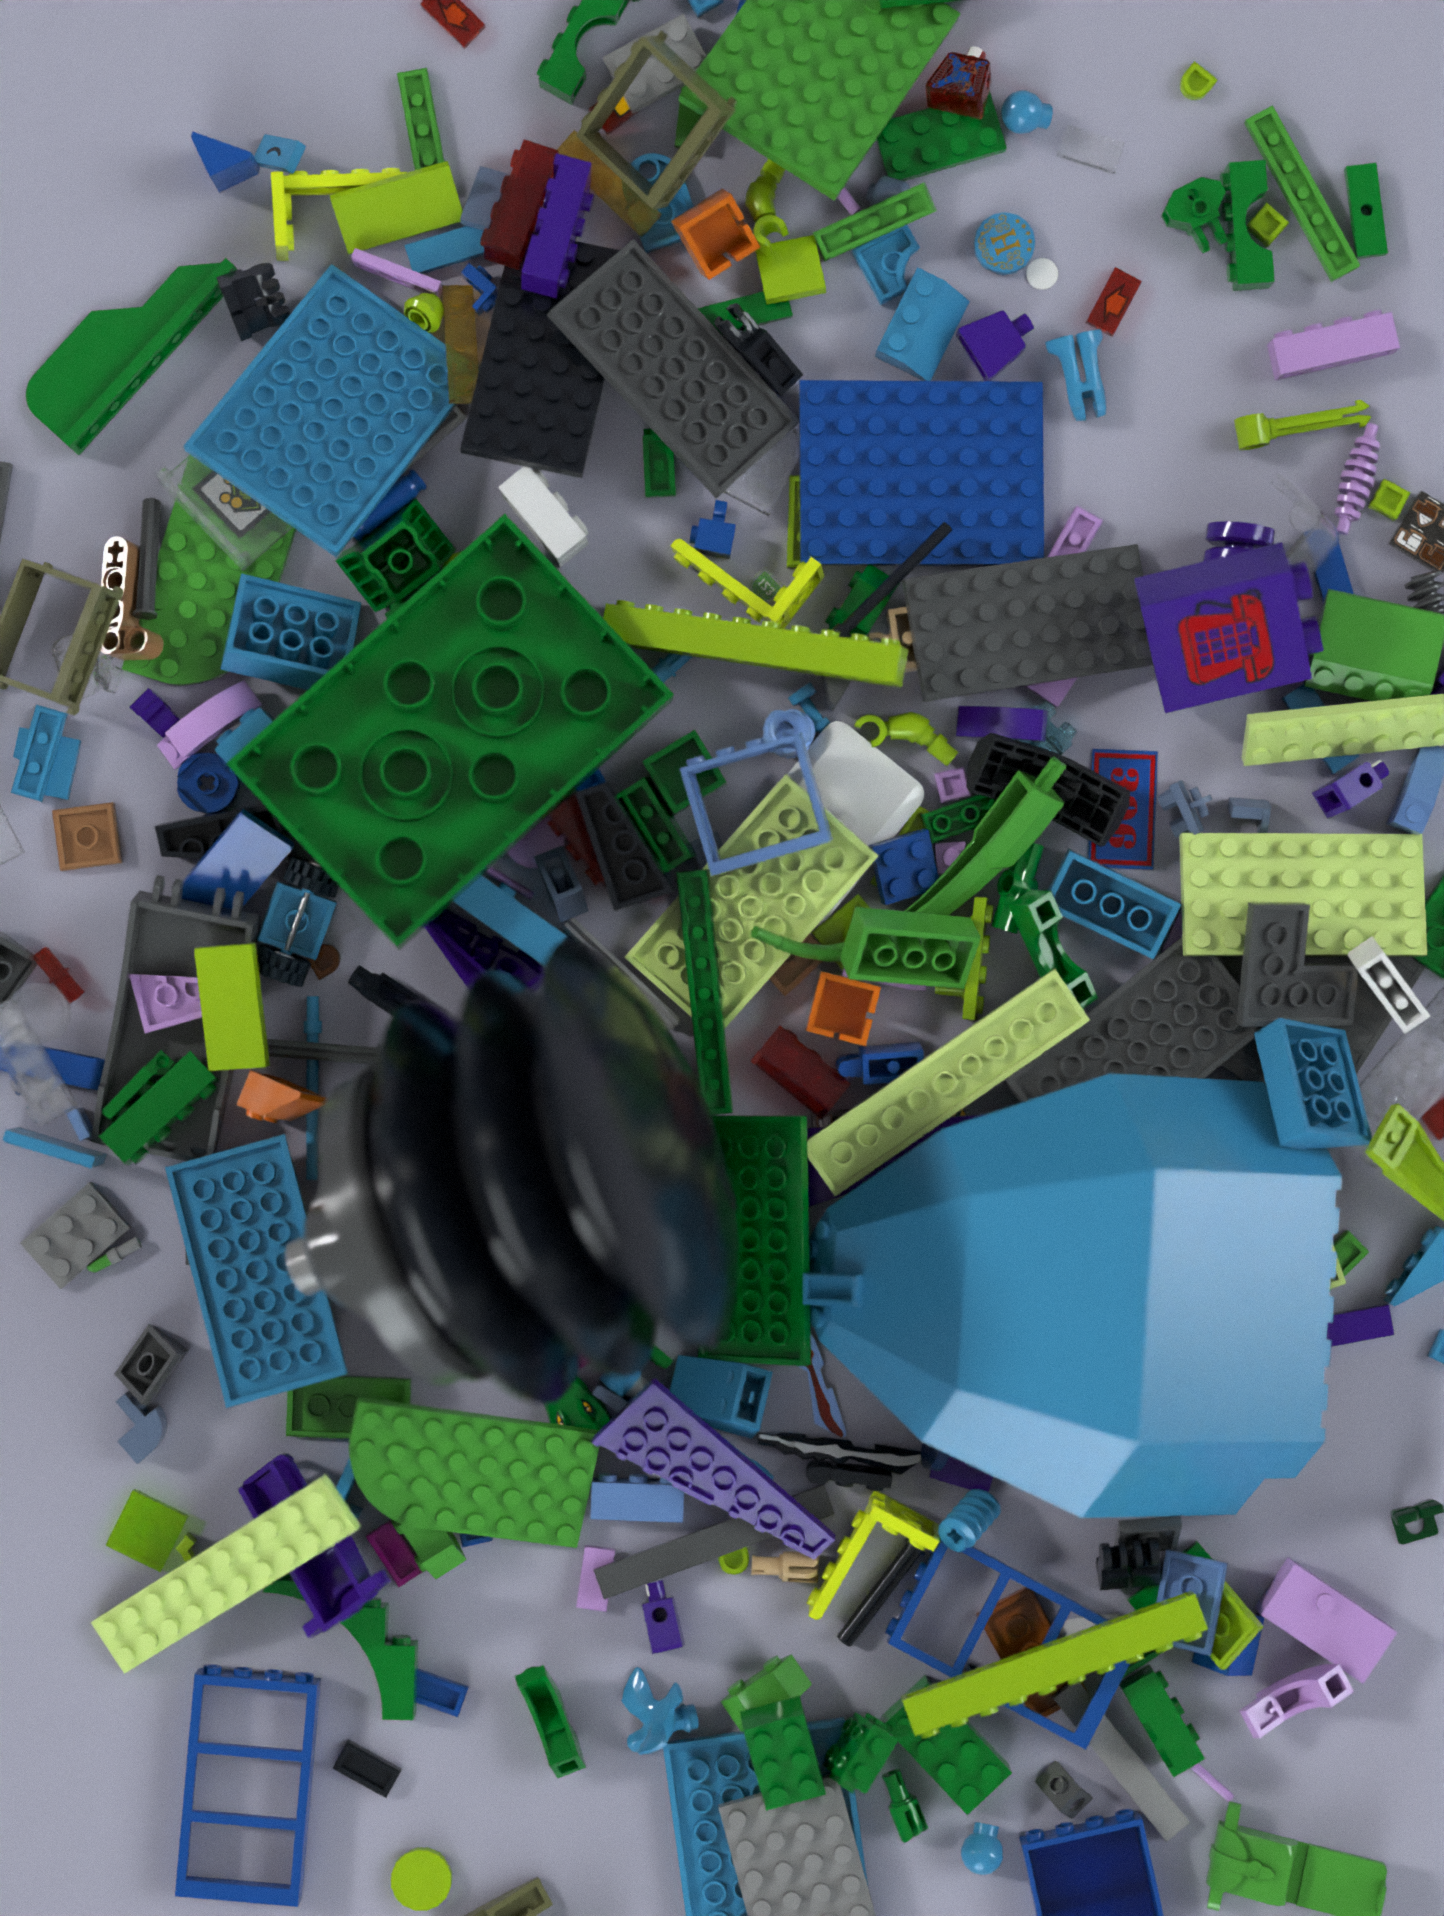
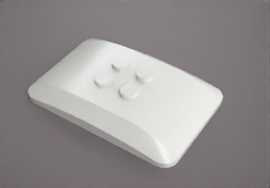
M835 721L827 725L807 750L823 806L866 845L894 838L924 799L923 787L917 780L876 747L872 748L869 741L844 722ZM798 760L788 775L808 792ZM860 878L852 885V887L844 894V896L836 903V905L827 913V915L819 922V924L816 927L820 926L829 918V916L843 901V899L856 885Z

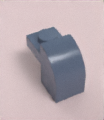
M128 1391L116 1403L132 1420L135 1426L117 1442L138 1464L163 1441L167 1431V1419L160 1405L149 1412L147 1409L148 1405H142Z

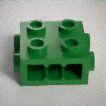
M855 1712L852 1717H849L844 1722L841 1728V1736L836 1744H832L825 1754L823 1766L831 1771L828 1777L851 1793L858 1789L866 1794L899 1741L890 1735L892 1728L868 1712L865 1717Z

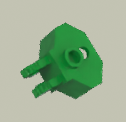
M1200 177L1173 191L1161 215L1166 227L1186 231L1188 236L1192 235L1201 253L1210 251L1209 242L1202 230L1208 226L1218 244L1222 245L1227 242L1226 234L1218 220L1220 217L1218 208L1226 193L1221 181Z

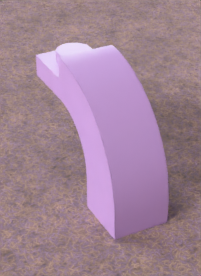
M245 680L223 690L188 713L165 733L166 737L157 746L175 770L180 768L185 760L195 755L212 739L241 723L239 721L240 718L248 710L253 708L256 711L262 704Z
M1340 1664L1319 1665L1296 1672L1255 1694L1257 1698L1239 1710L1253 1738H1261L1279 1724L1300 1712L1316 1707L1332 1708L1353 1693L1354 1690Z

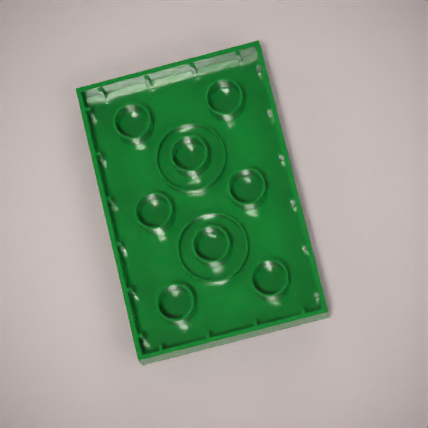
M503 514L227 762V765L392 944L400 950L673 701L674 694L510 518Z

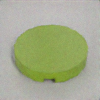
M416 1847L404 1853L397 1859L391 1873V1888L395 1898L403 1906L414 1911H427L439 1906L447 1898L452 1885L450 1865H448L445 1857L440 1852L429 1847Z

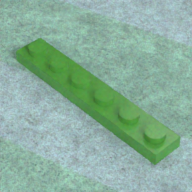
M1273 105L1246 119L1244 124L1263 159L1266 160L1271 174L1331 283L1358 269L1361 266Z

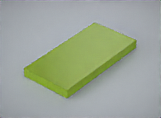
M448 161L330 195L348 254H352L355 248L365 250L461 222L460 218L463 212Z
M256 943L194 948L208 1070L263 1068L270 1066Z

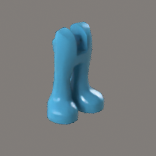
M1101 329L1085 331L1075 335L1086 376L1084 383L1081 381L1078 370L1073 335L1045 342L1048 353L1058 356L1062 364L1068 401L1076 421H1086L1083 399L1090 397L1096 417L1099 418L1106 415V396L1097 356V348L1103 339Z

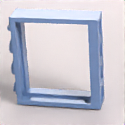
M793 729L775 734L776 740L765 743L763 737L745 742L747 749L735 752L733 746L715 751L716 758L705 761L704 755L686 760L688 766L680 768L711 876L833 840L802 733L794 734ZM794 745L819 831L720 859L696 773Z

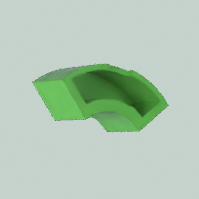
M391 1519L398 1534H405L417 1555L414 1556V1559L422 1572L428 1571L435 1580L467 1560L453 1532L410 1527Z
M792 1654L781 1659L778 1655L772 1657L763 1664L764 1669L745 1682L742 1679L736 1681L727 1689L729 1694L721 1701V1704L741 1732H743L741 1711L801 1696L812 1685Z

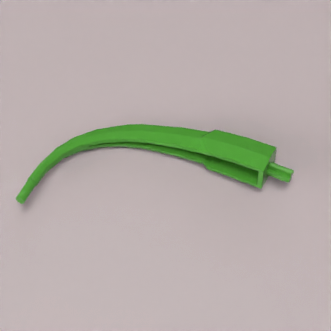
M1052 757L1037 778L1018 770L974 829L971 842L935 883L905 911L950 915L978 893L1003 868L1012 867L1037 840L1065 804L1052 787L1067 766L1056 757ZM755 926L751 931L752 938L795 956L826 962L841 961L840 956L845 942L830 945L800 943L784 936L776 935L758 926Z

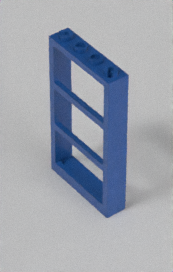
M939 1536L940 1542L934 1552L927 1549V1551L931 1552V1555L926 1564L923 1562L919 1564L913 1576L917 1582L912 1591L908 1589L905 1591L899 1603V1606L903 1609L898 1619L895 1617L891 1618L885 1634L889 1635L887 1638L888 1644L943 1674L954 1677L963 1673L962 1670L1009 1579L1061 1605L1042 1644L1057 1639L1071 1611L1096 1625L1109 1619L973 1546L965 1548L962 1553L1000 1574L953 1666H950L901 1639L948 1548ZM1126 1660L1115 1663V1669L1104 1673L1075 1732L1023 1705L1024 1702L1015 1706H1010L1008 1702L1003 1704V1706L1086 1750L1129 1664L1126 1663Z
M206 1664L194 1674L175 1897L298 1907L303 1891L321 1678H315L314 1674L309 1672H297L295 1676L283 1675V1671L277 1669L265 1670V1673L252 1672L253 1669L249 1667H235L233 1671L222 1670L221 1665ZM204 1685L307 1693L302 1750L199 1741ZM198 1753L301 1762L297 1817L286 1818L193 1810ZM192 1822L295 1830L291 1884L187 1876Z

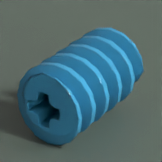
M981 1489L968 1491L964 1498L959 1501L958 1505L940 1523L938 1527L940 1539L948 1548L958 1553L964 1551L965 1548L974 1546L976 1541L980 1539L982 1534L998 1518L1001 1513V1507L996 1498L987 1491Z

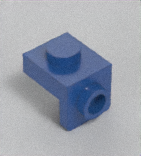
M468 263L461 273L463 279L481 294L472 306L474 312L480 316L483 311L488 313L493 309L498 289L491 282L493 277L483 267L479 265L475 268Z

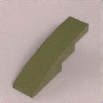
M536 1877L464 1916H536L553 1904L540 1879Z

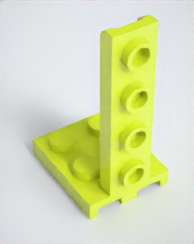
M385 168L379 173H370L368 169H354L351 173L339 174L337 170H323L320 174L308 175L306 171H295L293 174L289 173V175L284 176L283 171L271 172L276 261H289L288 251H294L293 224H287L286 222L292 220L291 196L335 194L407 172H400L399 168Z
M676 539L671 544V548L675 553L673 558L686 569L691 565L699 571L697 576L710 587L715 583L723 589L721 594L734 605L739 601L748 608L745 611L746 614L758 623L762 619L781 624V629L786 628L825 577L822 565L811 557L807 563L802 561L793 572L794 580L788 587L785 585L781 587L773 600L776 603L772 607L684 540Z
M873 1491L865 1510L859 1509L851 1523V1526L854 1527L849 1537L844 1535L836 1550V1552L840 1553L834 1563L829 1561L821 1576L825 1580L819 1589L814 1587L806 1602V1604L810 1605L808 1616L815 1620L822 1618L877 1521L882 1523V1528L893 1535L900 1533L909 1538L910 1544L920 1550L927 1548L933 1552L940 1542L938 1534L939 1524L884 1493Z

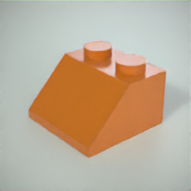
M250 1070L236 1105L247 1109L245 1115L260 1121L264 1119L277 1124L278 1119L292 1121L324 1106L327 1097L281 1077Z

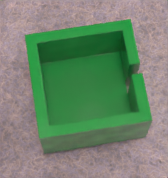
M696 730L691 731L642 761L674 816L691 806L680 768L688 766L686 760L704 755L705 761L713 759ZM718 767L696 773L703 799L727 785V781Z

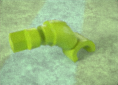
M770 159L764 163L760 171L761 176H758L755 182L750 183L745 197V205L755 222L753 231L760 245L759 250L768 257L772 255V246L766 237L773 232H778L782 237L789 235L785 222L776 216L774 205L776 184L780 183L785 169Z
M911 711L890 716L888 721H883L875 714L867 713L861 715L854 724V727L861 728L865 722L870 721L879 726L878 736L871 740L872 748L880 745L886 736H890L891 740H908L911 743L915 741L921 747L923 745L927 746L926 751L945 766H948L958 754V751L947 743L948 739L941 733L938 735L934 733L935 729L929 725L930 720L919 713Z

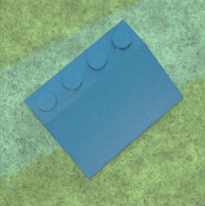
M241 573L220 670L308 690L353 650L362 602Z
M1278 1018L1254 1033L1280 1146L1306 1150L1369 1145L1372 1135L1345 1030Z

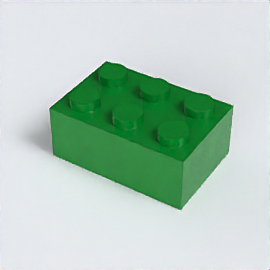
M800 1695L740 1712L743 1732L766 1811L826 1795L822 1773Z

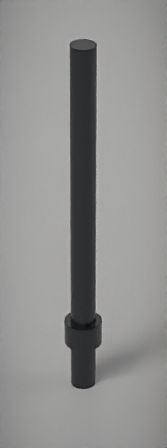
M943 522L842 624L837 623L831 630L840 632L839 637L849 638L851 636L850 632L952 531V528L946 522Z

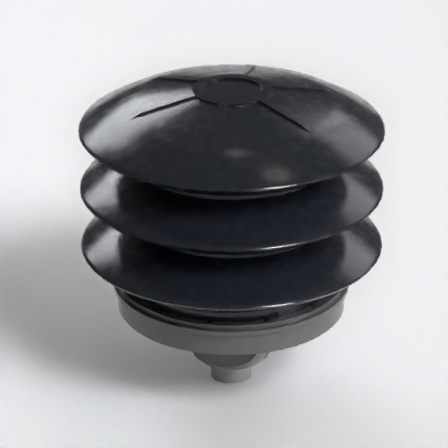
M573 940L562 941L557 944L546 958L542 968L538 994L522 980L510 974L499 971H486L478 975L468 987L461 1003L458 1018L446 1009L429 1002L417 1000L401 1005L392 1014L383 1031L377 1063L363 1068L355 1078L342 1082L329 1093L322 1110L319 1126L318 1144L321 1183L308 1211L303 1228V1237L289 1242L286 1246L287 1268L295 1286L304 1295L309 1296L324 1291L331 1300L375 1325L393 1352L404 1364L423 1379L435 1384L446 1385L463 1379L478 1381L492 1376L513 1395L531 1403L545 1405L558 1401L568 1392L578 1374L582 1358L595 1368L619 1377L632 1376L639 1372L652 1354L659 1324L676 1339L700 1349L712 1348L719 1344L728 1332L735 1308L739 1264L736 1198L730 1183L717 1130L702 1093L701 1082L696 1072L691 1070L677 1042L653 1005L609 959L593 947Z

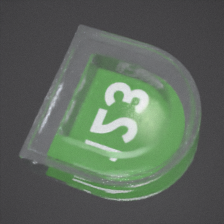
M764 566L752 578L749 590L766 603L774 601L775 595L784 585Z

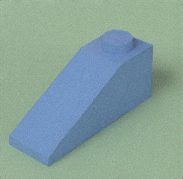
M1439 746L1418 748L1386 822L1387 825L1408 834L1420 835L1423 833L1434 808L1444 776L1443 748Z

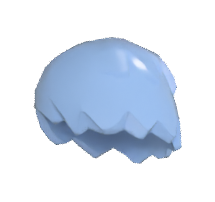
M797 709L786 711L774 710L768 715L762 728L764 731V742L776 740V733L793 729L794 734H803L808 750L815 736L814 723L809 715ZM794 745L771 751L787 759L797 756Z

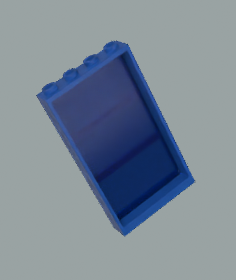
M1122 1809L1115 1812V1816L1103 1818L1101 1815L1086 1818L1084 1823L1073 1825L1072 1822H1064L1056 1825L1055 1829L1048 1831L1032 1829L1027 1831L1025 1836L1019 1837L1036 1916H1164L1143 1819L1139 1811Z

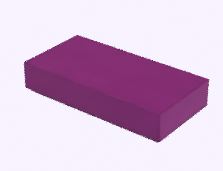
M391 1519L365 1536L398 1587H401L422 1573L415 1562V1552L404 1535L398 1534Z

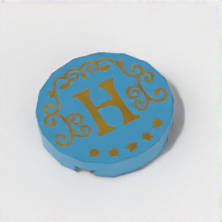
M1007 212L993 214L984 220L978 228L974 240L975 255L982 267L999 275L1014 274L1024 268L1031 259L1035 247L1034 233L1027 221L1016 214Z

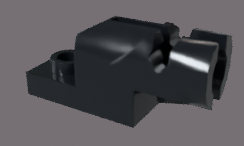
M731 304L726 310L736 321L743 324L739 328L742 332L740 333L729 320H723L720 316L716 318L714 325L729 340L731 345L742 355L753 370L758 371L778 395L783 396L803 376L802 372L768 331L760 328L739 304Z

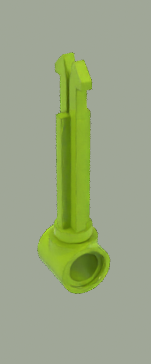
M1359 399L1355 401V406L1277 419L1267 418L1264 413L1234 419L1239 450L1247 451L1265 447L1270 444V440L1280 436L1359 423V428H1363L1372 418L1371 416L1356 415L1343 418V415L1355 414L1370 406Z

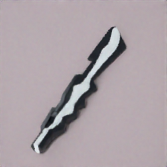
M760 1432L758 1438V1445L776 1448L784 1455L795 1454L803 1460L814 1458L817 1462L829 1459L840 1466L849 1459L898 1475H902L921 1461V1451L875 1444L874 1450L853 1446L850 1440L825 1437L812 1439L805 1437L806 1434L782 1432L775 1435Z

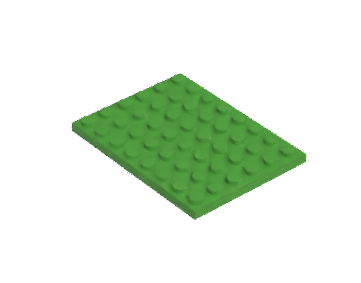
M746 0L696 73L726 101L731 96L737 100L734 106L735 112L722 128L724 131L835 201L946 39L961 13L944 2L881 8L879 0ZM685 86L679 95L678 101L702 116L708 106Z

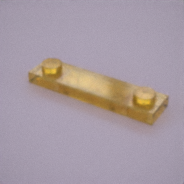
M574 130L554 154L558 153L591 162L590 188L639 236L643 237L662 213L658 209H652L576 136L578 132Z
M442 285L449 404H471L479 373L475 310L472 307L474 304L473 285Z

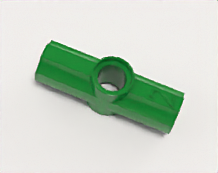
M1033 843L1016 863L1009 867V870H1005L1000 875L997 891L1001 896L991 925L992 927L1018 934L1019 929L1008 904L1029 890H1038V881L1035 875L1044 846Z

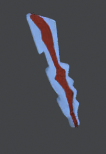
M811 1334V1365L797 1367L808 1372L814 1423L840 1437H845L846 1429L832 1387L826 1389L820 1370L824 1362L815 1338Z

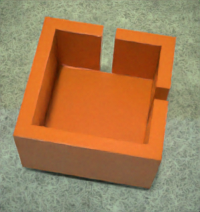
M723 188L671 220L700 274L708 280L732 266L731 262L722 255L723 253L727 252L731 258L738 262L760 248L748 223L742 220L744 216L732 194Z
M820 971L805 1031L833 1038L834 1032L839 1033L837 1039L866 1047L873 1020L865 1017L867 1012L875 1013L881 987Z

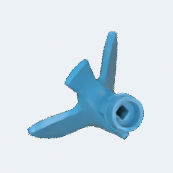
M639 1667L634 1669L626 1683L621 1701L628 1711L643 1723L641 1729L628 1735L627 1745L630 1750L640 1755L650 1754L666 1746L673 1732L677 1730L691 1732V1730L699 1727L694 1704H682L680 1708H677L683 1701V1693L678 1683L675 1682L666 1697L658 1701L654 1699L642 1669Z

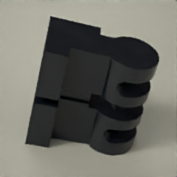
M260 263L244 271L239 269L216 277L241 342L251 338L253 333L282 325L291 314L287 306H282L286 300L283 293L277 292L280 289L278 279L272 278L275 275V270L271 263Z
M1157 1538L1148 1539L1144 1544H1141L1140 1540H1133L1131 1554H1128L1124 1541L1117 1542V1545L1110 1547L1109 1543L1099 1544V1557H1096V1569L1100 1591L1128 1588L1129 1574L1132 1588L1160 1585L1159 1566L1161 1560Z

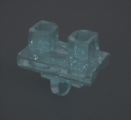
M1048 701L1041 703L1037 707L1033 705L1030 708L1044 709L1048 711L1045 742L1031 741L1029 744L1062 755L1073 745L1071 741L1077 733L1076 729L1067 722H1064L1057 728L1050 721L1056 714V711Z

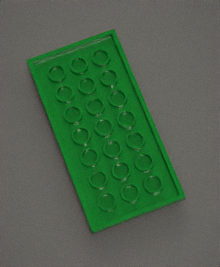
M711 1115L722 1146L730 1183L736 1198L739 1264L735 1308L728 1332L719 1344L708 1349L698 1348V1358L735 1363L811 1365L810 1305L803 1304V1273H810L807 1116Z

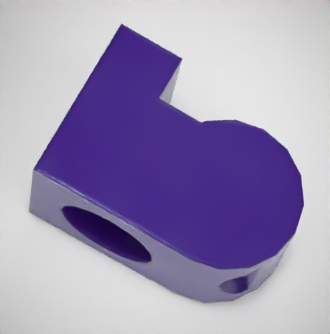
M149 688L129 707L163 738L166 737L165 733L181 720Z

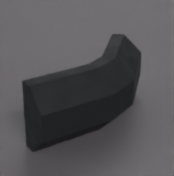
M991 732L977 742L967 768L966 788L970 792L997 800L1018 770L1037 778L1052 757H1056L1067 767L1052 789L1065 804L1052 820L1100 847L1105 846L1119 828L1129 807L1130 791L1074 760L1041 747Z

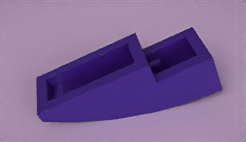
M958 706L956 736L983 738L991 732L1014 740L1045 742L1048 711L1044 709Z

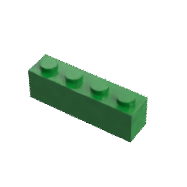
M189 1051L108 1127L99 1138L124 1164L130 1165L133 1162L136 1165L149 1154L147 1148L155 1141L158 1143L162 1142L172 1132L169 1127L178 1119L182 1122L195 1110L192 1106L200 1098L206 1100L216 1091L217 1087L215 1084L219 1079L208 1070L194 1053Z

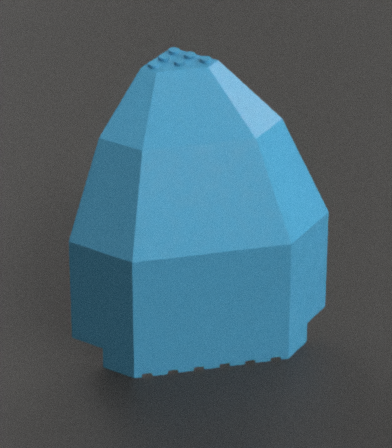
M1110 1073L942 1129L829 1206L809 1237L810 1273L863 1275L862 1307L810 1305V1322L815 1329L818 1340L922 1442L1080 1518L1236 1515L1264 1479L1295 1478L1325 1442L1326 1428L1321 1427L1322 1411H1327L1329 1384L1324 1383L1325 1367H1330L1331 1340L1327 1339V1323H1333L1334 1296L1329 1295L1330 1278L1336 1277L1337 1252L1332 1251L1333 1234H1338L1340 1208L1335 1207L1336 1190H1341L1342 1176L1327 1148L1301 1150L1280 1146L1270 1099L1264 1082Z

